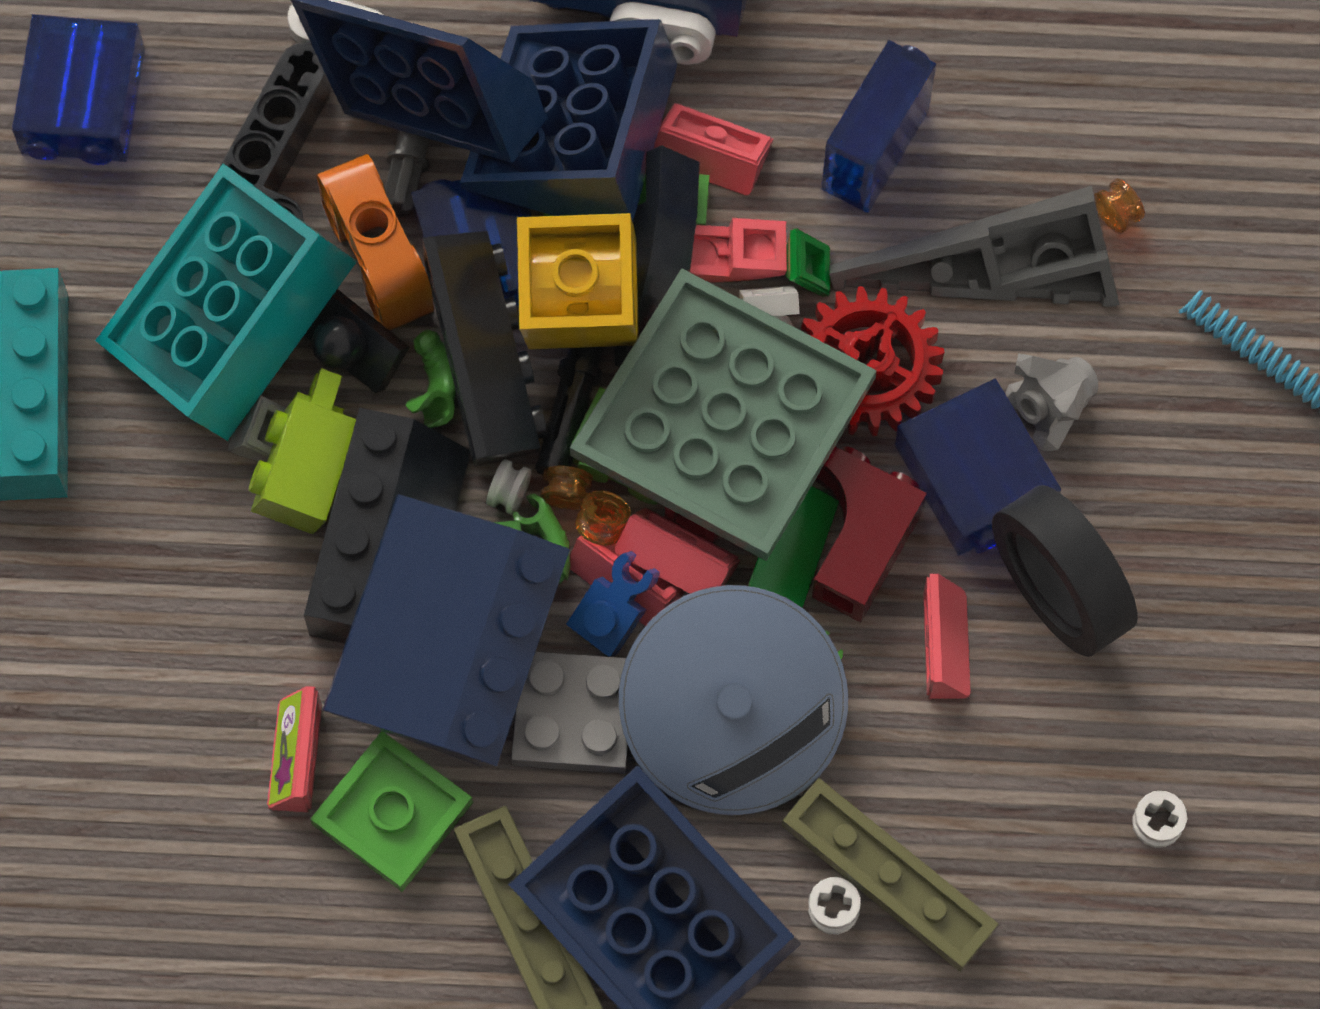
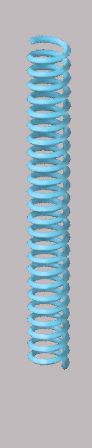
M1202 290L1198 291L1182 309H1179V313L1187 311L1188 320L1196 317V326L1205 324V332L1214 330L1213 338L1222 337L1223 345L1231 343V351L1240 349L1241 358L1249 355V364L1258 362L1257 368L1259 371L1267 368V377L1276 374V383H1281L1285 380V390L1294 387V396H1299L1303 393V403L1309 402L1312 399L1311 408L1316 409L1320 407V384L1310 393L1319 377L1318 373H1314L1300 388L1310 371L1309 367H1305L1291 381L1301 364L1300 360L1295 361L1283 374L1292 358L1291 354H1287L1273 369L1283 352L1282 347L1278 348L1264 363L1274 342L1269 341L1260 353L1256 355L1265 339V335H1260L1247 349L1256 333V328L1251 329L1237 344L1247 327V322H1243L1228 338L1238 321V316H1234L1219 332L1229 314V309L1224 310L1218 319L1210 325L1221 306L1220 303H1216L1208 314L1202 318L1212 301L1211 297H1207L1197 310L1193 312L1197 302L1203 295Z

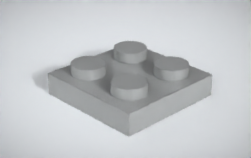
M535 652L516 708L512 766L626 774L628 744L623 733L619 712V686L626 658Z

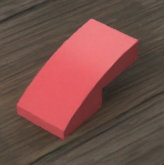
M732 218L729 227L696 225L690 273L709 283L749 281L786 274V221Z

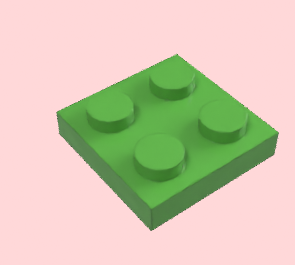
M381 731L310 820L314 827L403 892L471 807L473 798L388 734Z

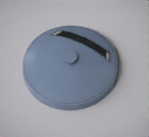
M743 585L715 586L695 591L672 602L657 613L639 633L631 646L621 674L619 686L620 721L625 739L636 762L644 773L665 793L681 803L709 813L722 815L752 814L769 810L793 799L806 790L829 765L841 742L848 713L847 680L843 664L832 640L822 626L799 605L774 592Z

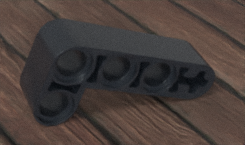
M305 42L290 46L281 55L222 164L224 163L303 222V212L298 203L277 192L327 103L332 90L312 45ZM286 115L292 117V120L286 124L276 125L270 123L278 116ZM263 159L269 161L266 166L260 169H249L246 167L253 160Z

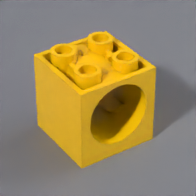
M631 214L517 217L519 329L528 349L634 346L639 338L636 235Z

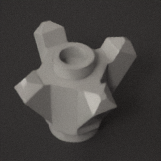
M1018 353L1014 374L1022 375L1024 380L1008 385L1005 400L1008 404L1018 409L1021 416L1027 422L1035 425L1036 431L1032 437L1041 451L1059 450L1074 420L1079 419L1083 408L1086 407L1091 397L1098 391L1096 373L1087 361L1079 357H1072L1069 360L1060 358L1057 361Z

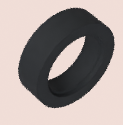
M1038 485L993 516V536L1001 558L1013 581L1042 622L1067 647L1082 656L1090 657L1136 626L1138 620L1136 602L1120 565L1097 530L1065 496L1049 486Z

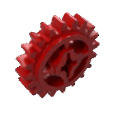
M859 286L856 300L852 303L848 301L841 291H838L835 295V310L819 302L816 304L815 311L817 321L804 318L801 324L802 332L862 363L867 361L869 357L872 358L878 349L877 360L872 359L867 364V366L877 370L876 378L867 393L881 390L887 393L865 395L848 424L850 435L855 434L860 422H867L871 435L877 436L881 420H886L895 432L899 431L901 427V413H905L913 420H918L921 413L919 401L932 404L936 391L931 385H939L942 380L944 370L936 365L943 362L944 348L932 346L937 341L938 328L928 327L921 329L925 322L926 311L921 309L911 315H907L908 297L905 295L897 300L894 305H889L887 303L888 293L886 288H881L876 300L870 301L864 287ZM868 327V329L864 331H849L855 328ZM895 338L902 343L909 354L912 364L911 371L899 366L900 359L895 356L891 346Z

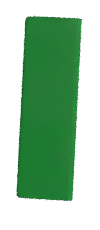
M811 486L768 560L765 561L758 557L748 586L774 592L803 608L839 501Z

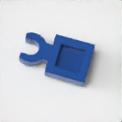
M633 551L626 552L615 560L612 567V583L604 577L594 580L566 623L568 627L608 657L619 653L647 610L634 599L638 594L652 589L660 575V572L653 568L645 572L640 582L635 581L629 573L630 564L637 555Z

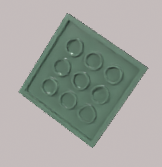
M682 268L572 443L570 456L767 561L873 384L877 370Z

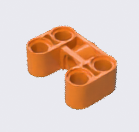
M364 154L316 174L326 216L338 241L341 243L348 240L360 265L365 294L375 319L391 331L433 313L432 290L423 263L412 244L410 245L369 154ZM377 227H382L386 230L382 235L375 238L361 235Z

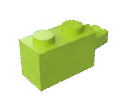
M321 368L313 378L308 395L297 391L293 401L284 412L280 410L274 412L265 436V441L273 443L267 462L259 460L248 488L249 492L256 494L250 512L310 534H314L326 522L356 419L343 414V408L334 405L342 378L341 375Z

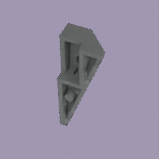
M1092 185L830 265V277L834 290L843 291L845 286H863L864 288H879L880 290L881 288H886L887 293L897 294L898 290L928 291L931 296L1007 301H1015L1016 297L1051 299L1056 304H1069L1070 300L1101 302L1106 307L1119 305Z

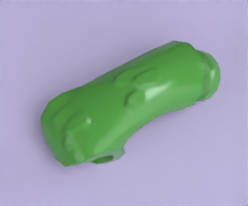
M425 330L414 339V350L417 354L421 355L422 362L424 363L423 368L428 376L427 392L424 395L408 400L406 407L413 414L422 411L424 425L432 429L448 423L453 417L456 391L444 342L441 341L437 332Z
M534 493L527 495L528 502L539 511L531 518H524L516 511L512 512L514 520H520L521 531L533 536L539 535L544 540L570 549L566 532L562 530L550 505L542 497ZM570 551L559 584L564 579L568 580L571 567Z

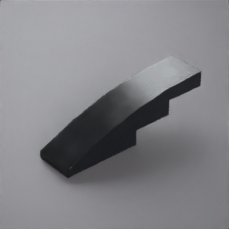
M662 145L646 152V202L637 206L633 220L636 235L639 336L680 270L683 268L690 272L698 214L700 162ZM615 346V366L620 367L633 346Z

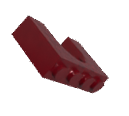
M843 446L839 449L834 447L815 481L823 485L839 501L844 526L814 579L812 598L861 623L922 515L927 493L920 490L919 484L909 476L895 471L888 474L871 465L868 457L854 448ZM665 507L666 519L713 544L716 543L719 535Z

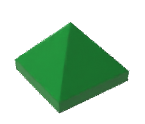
M797 228L790 230L786 247L787 271L785 276L790 281L821 297L830 296L829 245Z

